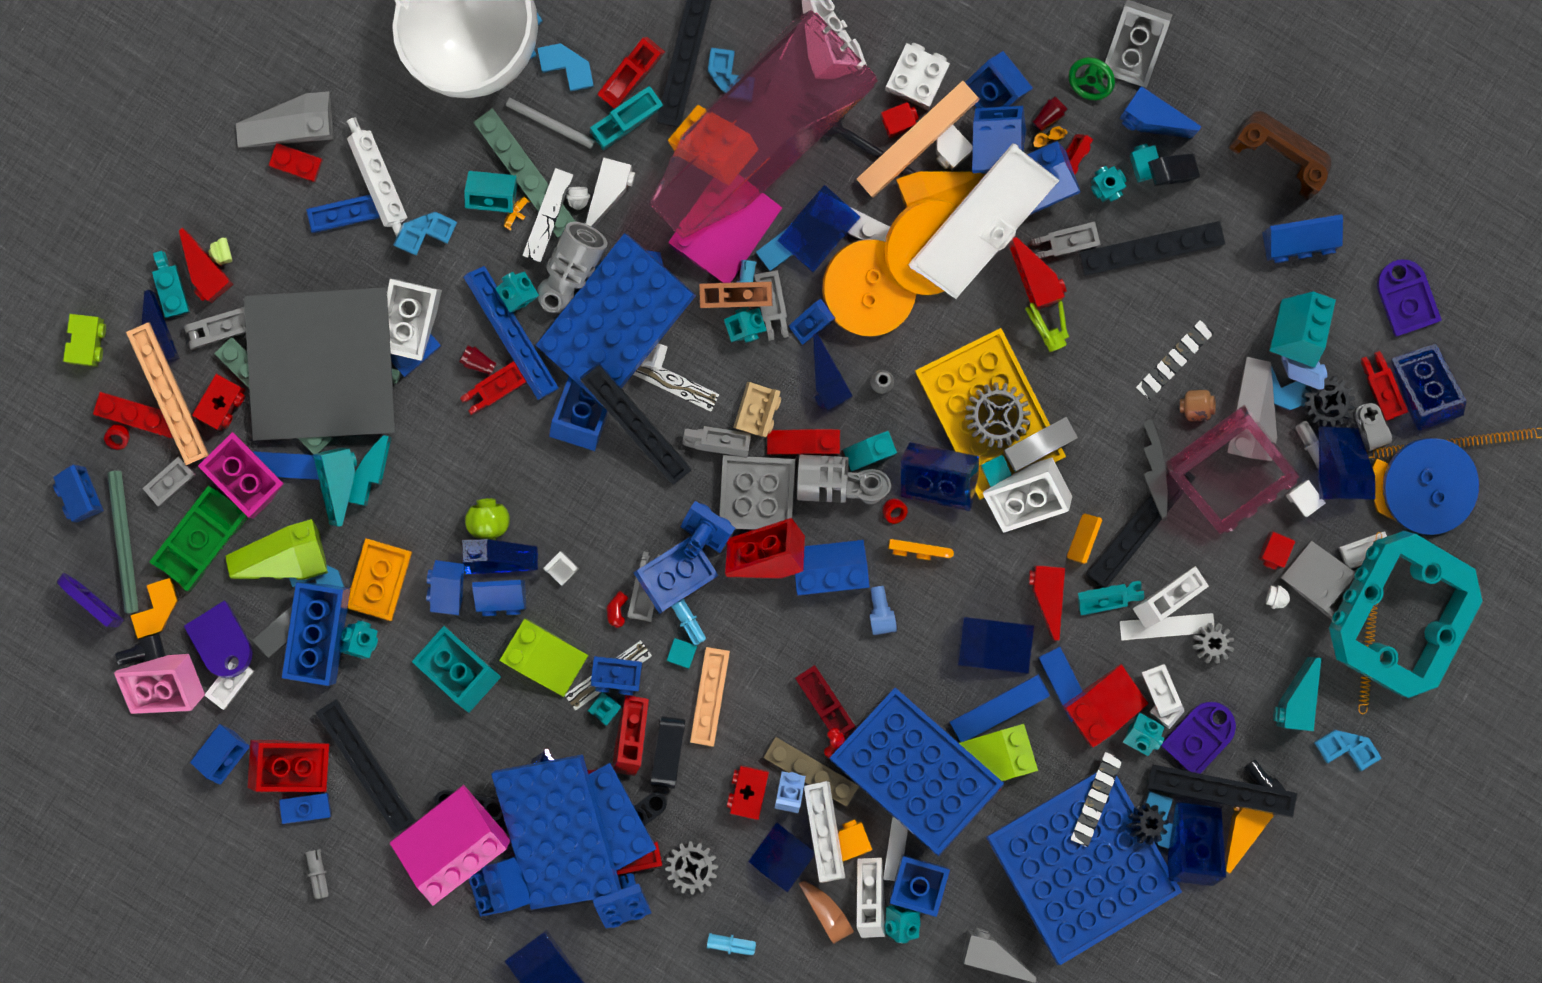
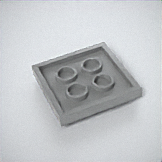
M723 455L720 517L729 520L736 527L735 529L750 530L792 518L795 459Z

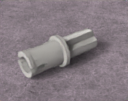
M1303 421L1298 424L1295 429L1305 445L1304 450H1308L1316 467L1319 468L1329 463L1331 460L1320 444L1322 440H1318L1309 422Z
M321 849L305 852L310 873L307 875L311 878L314 898H325L328 896L325 878L327 870L324 871Z

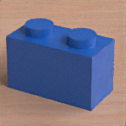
M435 560L433 570L429 569L427 574V584H431V587H428L426 601L430 602V612L459 615L463 601L464 564Z
M219 724L201 749L197 751L190 763L207 779L221 785L249 749L250 745L235 731Z

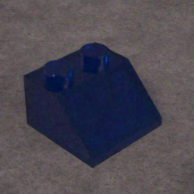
M776 822L748 862L768 879L788 892L812 860L815 852L812 847Z

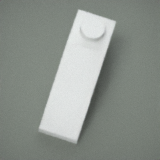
M603 158L586 220L587 225L594 228L626 193L627 187H632L635 178V172H632V165Z
M1195 566L1135 606L1133 610L1144 627L1148 628L1165 619L1209 586Z
M882 858L858 859L857 930L861 938L885 937Z

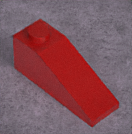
M181 228L179 234L190 278L196 287L194 292L202 301L207 300L213 303L234 284L217 264L211 260L210 256L190 233Z
M772 430L767 434V454L840 455V430Z
M1034 566V570L1029 571L1028 583L1032 585V591L1052 640H1060L1065 568Z
M630 695L624 696L612 764L616 773L635 776L641 766L649 699Z

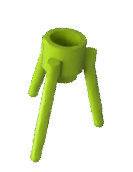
M1062 301L1058 302L1061 331L1058 328L1048 330L1034 303L1030 304L1031 309L1029 307L1025 308L1031 321L1043 338L1045 346L1047 345L1049 352L1067 345L1065 339L1069 337L1066 329Z

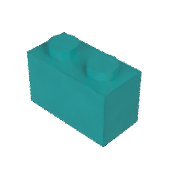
M469 171L464 191L465 208L513 213L517 194V175Z

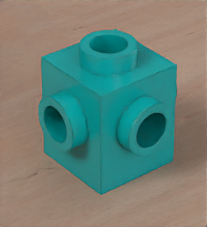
M1104 166L1094 173L1096 177L1090 182L1092 184L1090 187L1097 199L1100 198L1102 203L1108 199L1113 202L1123 196L1122 191L1127 187L1125 185L1127 180L1120 169L1116 170L1115 166L1108 169L1107 166ZM1107 178L1111 179L1114 184L1113 186L1106 184Z
M525 271L516 275L514 272L505 275L501 279L503 282L495 288L510 313L526 307L539 296Z
M743 307L735 310V315L724 319L731 342L744 339L745 343H749L759 339L758 334L767 331L759 308L749 310V307Z
M358 620L357 623L348 624L341 634V641L343 642L340 652L360 659L370 658L372 651L375 650L378 643V637H376L378 630L370 628L371 624Z
M1139 712L1129 726L1123 743L1149 756L1153 749L1158 750L1162 745L1164 737L1161 735L1165 726Z
M897 905L886 907V935L893 938L897 943H908L909 940L919 938L921 926L920 912Z

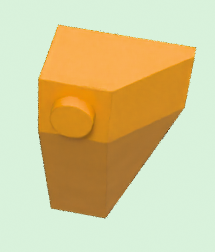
M918 171L897 178L896 181L905 209L916 202L927 199L945 200L958 207L986 174L973 173L972 171Z

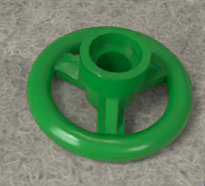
M1081 58L1069 70L1068 78L1072 89L1085 99L1102 100L1109 96L1114 89L1115 77L1113 71L1105 62L1097 58ZM1089 65L1082 77H1076V72L1081 66ZM1105 74L1108 79L1107 87L1102 82ZM1087 84L1094 86L1100 93L1086 92L1079 85Z

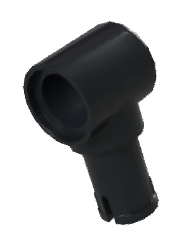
M160 634L138 640L139 643L135 644L134 647L115 653L119 666L136 661L147 662L166 656Z
M1256 759L1244 767L1256 785L1285 790L1276 777L1272 778L1267 775Z

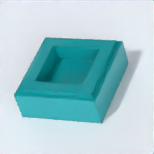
M674 638L667 661L690 669L697 646Z

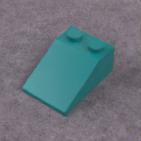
M337 448L313 454L328 522L330 525L337 527L343 525L355 475L354 467L357 466L356 456L354 452H350L349 448Z
M445 626L439 630L412 661L468 713L501 678L495 670Z
M1306 658L1278 702V707L1274 708L1273 721H1276V726L1314 731L1321 658Z

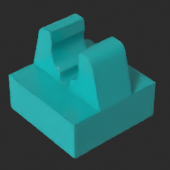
M602 692L588 712L607 726L622 706Z

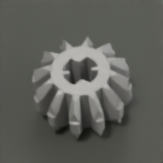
M1212 623L1207 624V631L1200 627L1198 630L1202 637L1199 635L1193 636V639L1200 641V644L1193 645V649L1201 648L1197 657L1201 658L1206 654L1205 662L1210 663L1213 657L1215 664L1220 663V656L1227 660L1229 657L1224 651L1233 652L1234 650L1233 647L1227 646V643L1234 642V638H1226L1230 630L1225 629L1221 632L1222 624H1217L1215 630ZM1210 638L1218 639L1219 643H1216L1218 644L1217 649L1209 648L1208 644H1211V642L1208 641Z

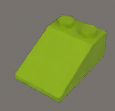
M524 619L499 661L564 697L589 655L532 621Z
M1024 724L959 743L1001 781L1038 771Z

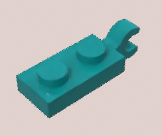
M158 251L153 253L159 270L153 271L152 274L165 318L190 312L177 266L169 267L165 252Z
M1134 581L1127 588L1125 584L1078 593L1080 615L1127 607L1129 601L1143 600L1144 591H1136L1142 589L1141 581Z

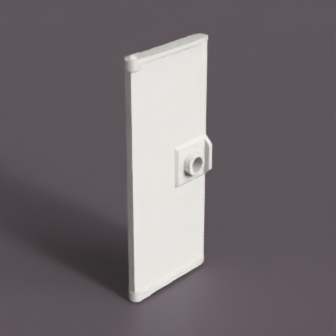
M1012 143L931 239L910 261L909 267L957 299L996 252L1007 246L1015 236L1017 228L1059 182L1058 178L1024 153L1017 144Z

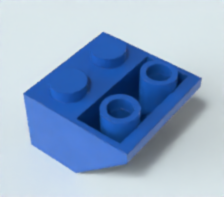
M516 857L489 863L469 878L480 917L511 911L531 903L527 885Z

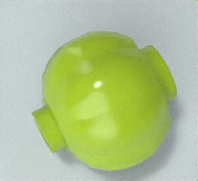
M494 498L476 500L477 505L471 506L466 513V529L473 537L481 539L482 544L496 543V538L503 535L509 527L510 516L508 510L504 505L497 504Z

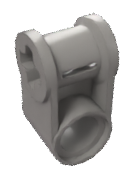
M1373 403L1358 406L1354 416L1366 449L1371 451L1392 443L1391 432L1385 423L1379 406ZM1367 411L1372 412V415H1370L1369 418L1364 417V414H1366Z

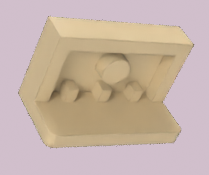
M747 382L733 428L760 437H767V434L773 429L774 420L772 418L774 411L780 406V391Z

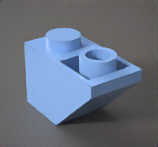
M1281 356V361L1288 378L1319 390L1324 389V379L1327 378V370L1324 364H1320L1318 361L1314 368Z
M782 771L775 809L794 813L799 812L806 776Z

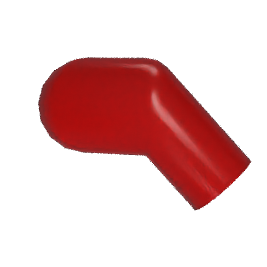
M620 590L606 607L608 622L616 628L622 627L625 623V618L621 616L620 608L628 599Z
M833 728L827 732L830 745L824 749V754L828 758L846 741L843 733H840L838 728Z

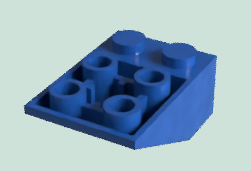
M1023 106L975 109L973 121V173L987 174L1012 143L1017 144L1024 152L1026 124Z

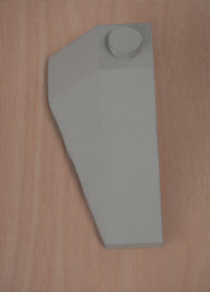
M330 92L306 93L236 123L238 148L276 145V143L289 144L334 140Z
M1246 357L1224 451L1243 457L1272 461L1277 441L1271 362Z

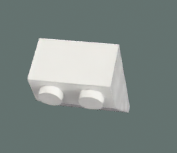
M390 279L387 298L391 354L422 361L436 318L442 290Z
M1052 457L1025 467L983 492L1003 533L1068 512L1072 500V495Z

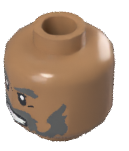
M1189 390L1185 394V399H1180V413H1185L1188 421H1208L1211 415H1215V396H1211L1208 390Z

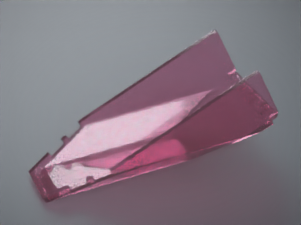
M809 10L795 18L680 136V142L669 160L670 163L660 179L649 205L682 239L750 205L865 97L878 81L876 79L877 76L866 64L859 69L856 67L862 60L849 46L843 51L840 50L845 42L832 28L826 34L823 32L828 24L817 12L814 13L812 10Z

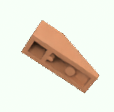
M772 282L699 284L700 308L773 306Z

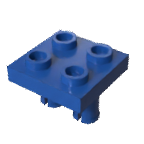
M695 501L680 526L693 535L684 549V553L694 559L705 544L721 553L736 527L726 518L719 517L713 513L708 506Z
M627 874L629 883L625 875L619 878L622 889L618 890V893L612 892L593 899L595 909L606 929L619 927L624 922L639 920L651 914L649 903L640 884H636L634 874Z

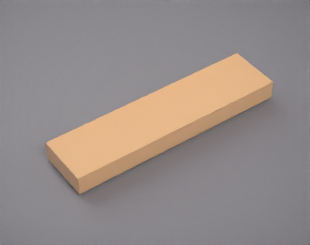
M706 647L690 743L714 746L730 653L728 650Z

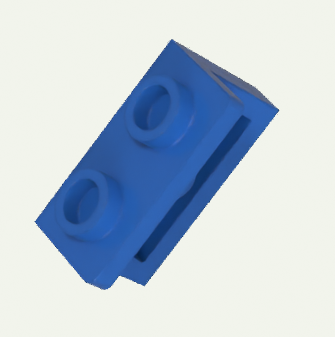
M594 656L590 686H595V691L609 692L610 688L619 689V694L633 695L634 691H639L642 662Z

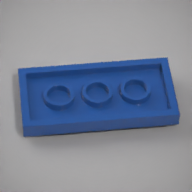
M611 762L590 773L589 778L617 871L657 848Z

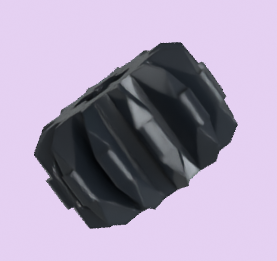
M1144 803L1142 807H1134L1135 814L1128 815L1132 823H1128L1126 827L1133 828L1130 836H1137L1138 843L1145 841L1147 845H1152L1154 841L1160 842L1162 840L1161 835H1165L1168 832L1163 828V825H1167L1169 821L1162 819L1166 812H1158L1157 805L1150 807L1149 803ZM1146 820H1149L1150 825L1148 827L1150 828H1146L1145 823H1148Z

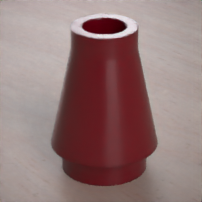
M1054 96L1051 100H1047L1038 116L1033 120V123L1043 132L1047 127L1064 117V113L1068 108Z
M467 345L459 360L460 363L464 364L463 367L491 375L496 366V362L492 361L477 347Z

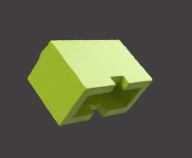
M69 314L67 333L72 334L71 343L66 342L63 362L98 367V362H101L103 357V348L100 347L101 338H104L106 334V324H103L104 319Z

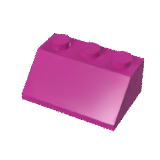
M234 432L198 465L248 518L254 519L273 500L284 485Z

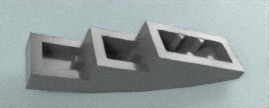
M1150 419L1143 422V427L1151 443L1150 446L1143 448L1151 471L1144 473V479L1160 517L1164 522L1167 520L1168 513L1166 467L1161 444L1153 421Z

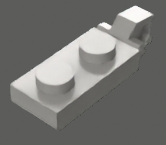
M707 426L697 430L685 429L683 445L703 451L748 457L751 434Z

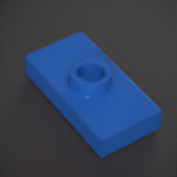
M328 793L279 800L282 824L332 817Z

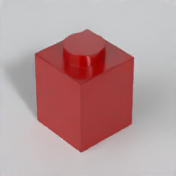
M908 102L883 111L880 115L889 138L909 131L916 124V121L919 120L915 107L910 108Z
M1274 531L1269 532L1258 559L1264 561L1263 566L1276 570L1277 567L1285 568L1295 540Z

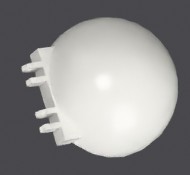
M395 0L393 36L400 60L415 79L435 92L457 98H475L494 93L518 77L528 64L534 51L538 33L537 9L533 0Z

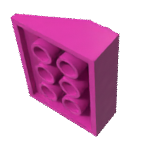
M739 174L729 185L713 177L668 242L669 247L720 282L731 283L741 269V260L748 259L782 210V207Z
M463 784L391 840L390 845L417 889L433 906L504 852L509 845L510 837Z

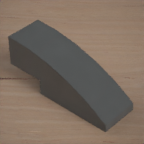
M292 606L252 640L268 658H272L287 644Z

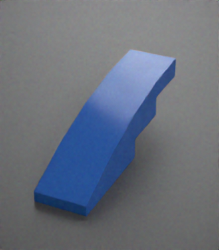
M1038 674L950 721V724L960 742H964L1044 700L1050 694Z

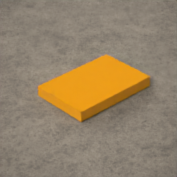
M365 538L350 588L348 609L392 621L412 552Z

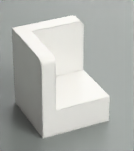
M1309 480L1303 481L1285 495L1290 503L1294 502L1305 517H1308L1326 504Z
M560 551L543 569L563 586L579 568Z

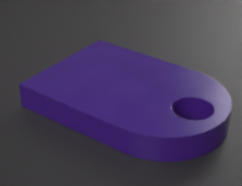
M1401 259L1389 263L1381 270L1377 280V289L1394 337L1442 321L1426 275L1418 264L1410 260ZM1394 266H1400L1404 270L1402 279L1393 277L1392 269Z
M63 573L57 580L58 585L106 627H119L124 621L116 612L70 575Z
M225 600L184 625L205 666L216 676L234 678L242 674L250 665L253 654L251 643L228 602ZM238 658V666L233 670H229V660Z
M1201 703L1194 707L1164 739L1161 746L1187 771L1201 774L1232 740L1236 730L1234 716L1226 706L1220 703ZM1217 710L1225 713L1226 718L1222 724H1216L1213 721V714Z

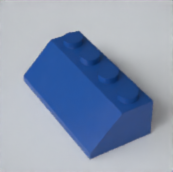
M296 582L282 678L325 686L336 684L341 654L340 648L342 645L341 634L345 628L350 588L328 584Z

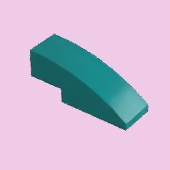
M648 86L612 110L608 116L591 126L590 133L604 151L662 108L663 104L652 88Z
M383 435L361 461L355 471L348 502L367 506L372 483L382 485L391 437Z

